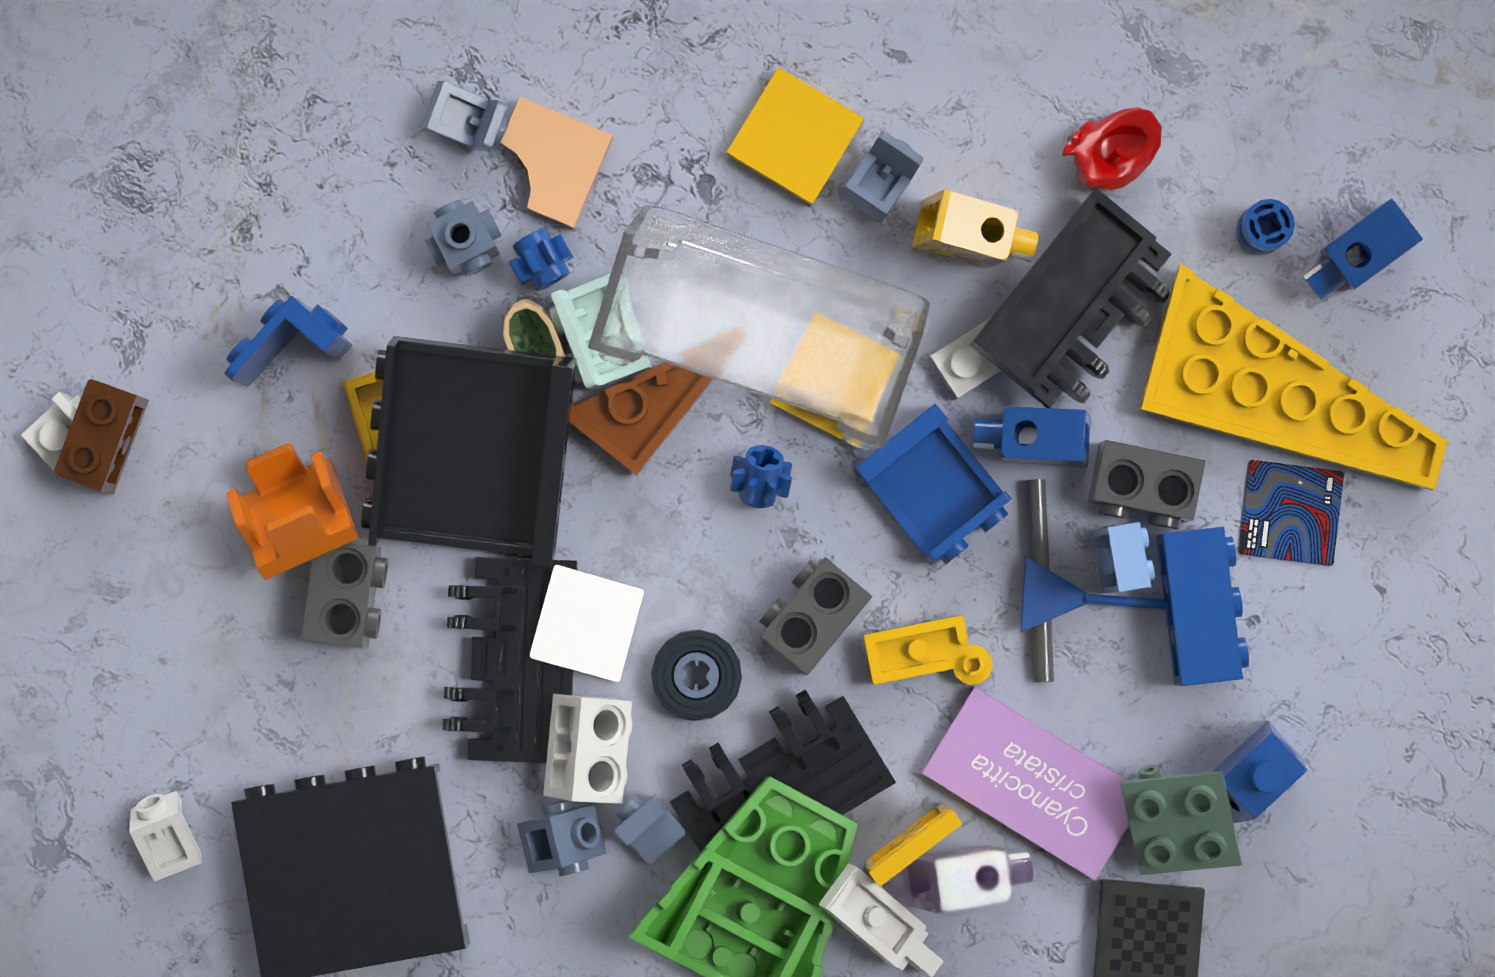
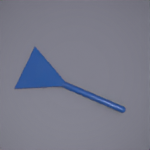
M1025 556L1020 632L1086 604L1165 610L1166 606L1169 605L1165 599L1088 594Z

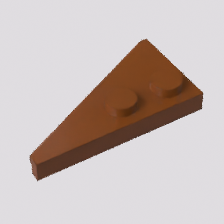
M739 330L722 335L697 349L677 358L674 357L638 374L628 381L618 383L605 389L602 393L572 405L570 423L637 476L747 339V336Z

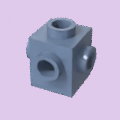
M456 200L434 212L437 219L427 223L433 236L426 239L425 243L438 268L447 264L455 276L464 273L465 277L485 270L493 264L491 258L500 254L494 240L502 235L489 209L480 213L473 201L464 205L462 200ZM464 227L469 228L470 237L465 243L459 244L452 240V233Z
M563 800L542 806L544 816L517 823L529 874L558 869L559 876L578 873L589 869L588 859L607 854L595 804L574 808L572 801Z

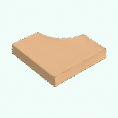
M519 97L500 143L503 147L517 155L528 171L531 191L527 209L575 230L611 145L613 135Z

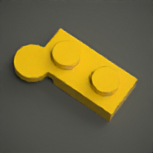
M963 615L863 635L873 685L950 669L953 670L955 677L960 682L967 685H977L984 682L990 676L992 659L983 647L968 645Z

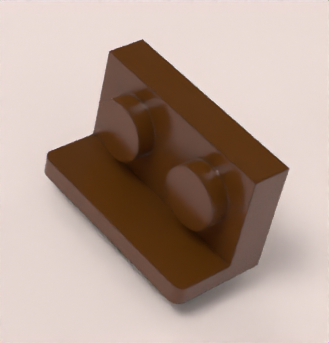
M93 379L88 380L54 473L57 476L98 491L114 494L149 400Z

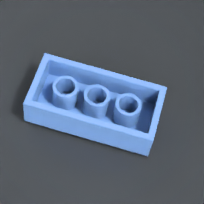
M1140 522L1107 527L1092 532L1103 594L1151 587L1150 580L1155 579V572L1152 560L1147 561L1145 548L1149 547V539L1146 528H1141Z

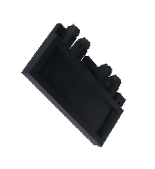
M1096 188L969 345L1046 408H1051L1062 392L1078 403L1084 404L1091 396L1090 390L1058 362L1066 354L1091 376L1104 379L1110 372L1109 366L1077 338L1080 335L1095 348H1098L1123 316L1127 317L1134 324L1145 327L1151 320V313L1119 285L1126 278L1150 299L1157 303H1164L1170 296L1169 289L1138 261L1141 259L1158 272L1172 254L1156 241L1157 237Z
M476 557L475 579H498L497 587L449 585L448 597H454L458 600L495 598L494 619L473 618L471 615L447 617V628L496 630L495 638L472 637L471 680L494 681L493 688H444V698L451 701L491 700L490 720L468 719L467 717L459 716L443 719V730L492 733L491 739H468V760L547 762L553 694L573 695L574 670L533 659L530 657V651L554 566L560 565L578 571V561L553 560L552 567L531 565V559Z
M803 690L796 694L799 707L804 715L810 718L820 735L802 746L791 728L792 723L785 711L780 710L779 706L768 711L791 748L792 753L786 756L774 737L739 758L740 764L749 777L745 782L741 780L719 742L709 747L713 762L718 769L722 770L732 787V790L717 799L707 785L705 776L698 764H695L692 759L682 764L685 773L705 806L700 809L689 790L672 799L670 803L700 852L767 776L782 782L841 815L846 814L896 783L844 696L825 706L836 724L835 727L829 729L807 691Z

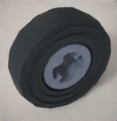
M693 630L681 632L664 643L655 655L651 677L653 691L663 707L677 717L698 721L711 719L728 709L738 695L742 673L740 660L728 642L715 633ZM695 660L696 666H699V661H703L709 666L710 670L707 672L706 678L710 683L705 688L698 690V685L695 684L694 689H690L683 682L688 675L684 667L690 661Z

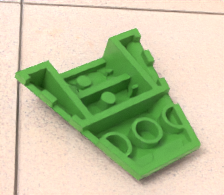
M767 776L627 937L704 977H821L823 971L821 964L828 936L831 937L835 919L818 904L849 863L858 824L782 782Z

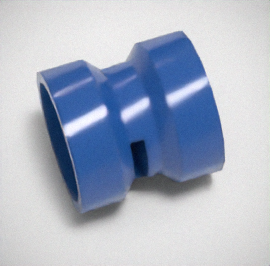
M1260 200L1243 212L1238 219L1236 226L1237 240L1242 248L1251 254H1270L1287 243L1293 235L1295 227L1294 216L1289 207L1279 200Z

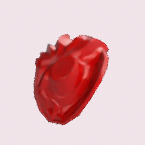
M1139 107L1123 109L1110 114L1098 122L1086 121L1079 130L1073 133L1071 141L1064 147L1062 156H1074V165L1078 168L1076 179L1083 183L1087 189L1097 187L1111 191L1123 188L1137 179L1151 164L1161 146L1162 126L1152 111Z

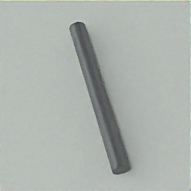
M1046 479L1025 480L1029 558L1049 570ZM1051 619L1032 627L1034 682H1054Z

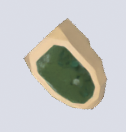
M523 299L514 303L504 319L503 338L508 350L566 357L551 316L544 307L529 299Z

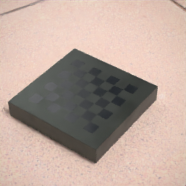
M1101 879L1093 977H1198L1205 889L1200 887Z

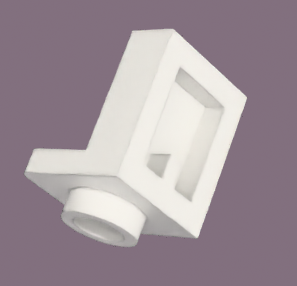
M58 392L52 398L55 404L21 434L53 470L57 464L82 397L80 394L72 398L68 394Z
M177 791L166 795H150L142 799L130 810L129 833L154 882L202 863V853L182 814V800Z

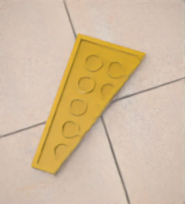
M1180 263L1177 266L1139 411L1430 491L1436 489L1448 440L1400 408L1393 407L1369 391L1368 387L1353 377L1349 378L1328 364L1329 361L1266 319L1259 318L1235 302L1234 298L1222 290L1214 288L1197 277L1195 272Z

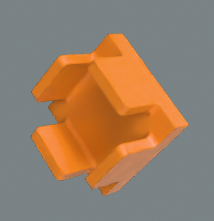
M287 443L245 463L247 473L257 487L255 490L240 495L236 488L226 492L235 525L250 547L256 567L264 580L359 539L337 471L330 458H325L321 451L311 454L313 464L307 466L303 464L292 444Z

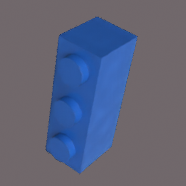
M1224 526L1156 535L1163 595L1166 603L1169 604L1166 606L1165 612L1174 684L1176 686H1189L1243 679L1242 668L1249 667V653L1245 637L1238 638L1236 617H1242L1243 605L1239 587H1232L1229 567L1236 566V549L1233 537H1225Z

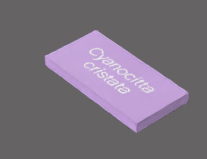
M974 686L921 771L928 778L1093 880L1097 879L1129 826L1120 785L1121 781L1127 780Z

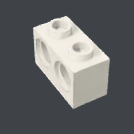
M553 694L543 796L576 802L623 804L624 787L628 778L626 763L629 736L632 731V701ZM594 719H596L595 727L593 729ZM591 769L590 778L588 780L589 771Z

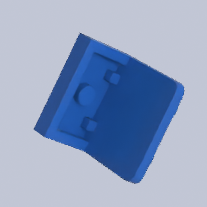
M290 296L286 302L279 299L262 316L260 322L264 327L251 341L248 338H244L229 353L226 361L230 365L224 374L236 383L247 387L250 386L299 330L325 353L340 360L352 346L342 336L348 330V327L319 304L311 309L293 296Z

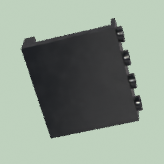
M393 336L387 344L386 350H378L375 366V380L383 381L382 400L374 399L370 421L371 430H378L379 433L377 449L369 450L366 465V479L374 480L373 498H365L361 519V527L370 529L368 545L376 546L379 539L384 538L532 556L531 565L552 567L556 554L577 358Z
M425 756L395 761L396 771L376 775L375 765L345 770L346 780L326 784L324 774L295 779V789L276 793L274 783L244 789V799L231 802L261 977H313L463 950L469 946L467 923L463 924L437 772L440 771L439 764L426 766Z

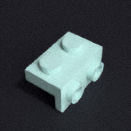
M612 272L567 291L558 290L551 293L555 306L549 308L550 316L560 336L566 334L572 353L568 354L567 357L577 358L575 380L578 383L584 382L587 389H599L652 368L617 273Z

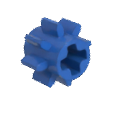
M543 228L525 236L512 246L518 257L509 261V264L522 286L532 281L535 289L540 291L556 284L570 274L565 262L574 257L561 234L551 239L546 228Z
M766 445L751 447L747 451L745 458L741 456L733 457L730 473L732 477L730 491L739 492L741 501L750 507H771L775 503L777 496L789 497L792 477H790L792 463L784 462L783 455L773 447Z

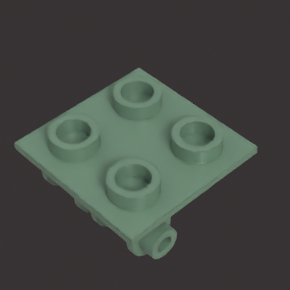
M1149 765L1139 770L1140 777L1137 780L1121 781L1120 785L1140 875L1242 866L1223 771L1166 777L1164 773L1160 772L1158 766Z

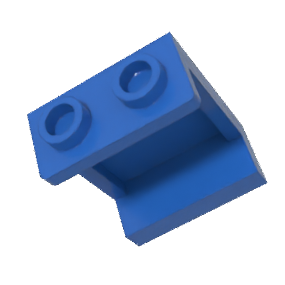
M935 403L856 466L854 470L929 563H933L940 557L946 565L969 546L964 537L976 527L980 526L986 533L1008 515L1003 506L1012 498L1006 491L1003 492L946 422L948 418Z

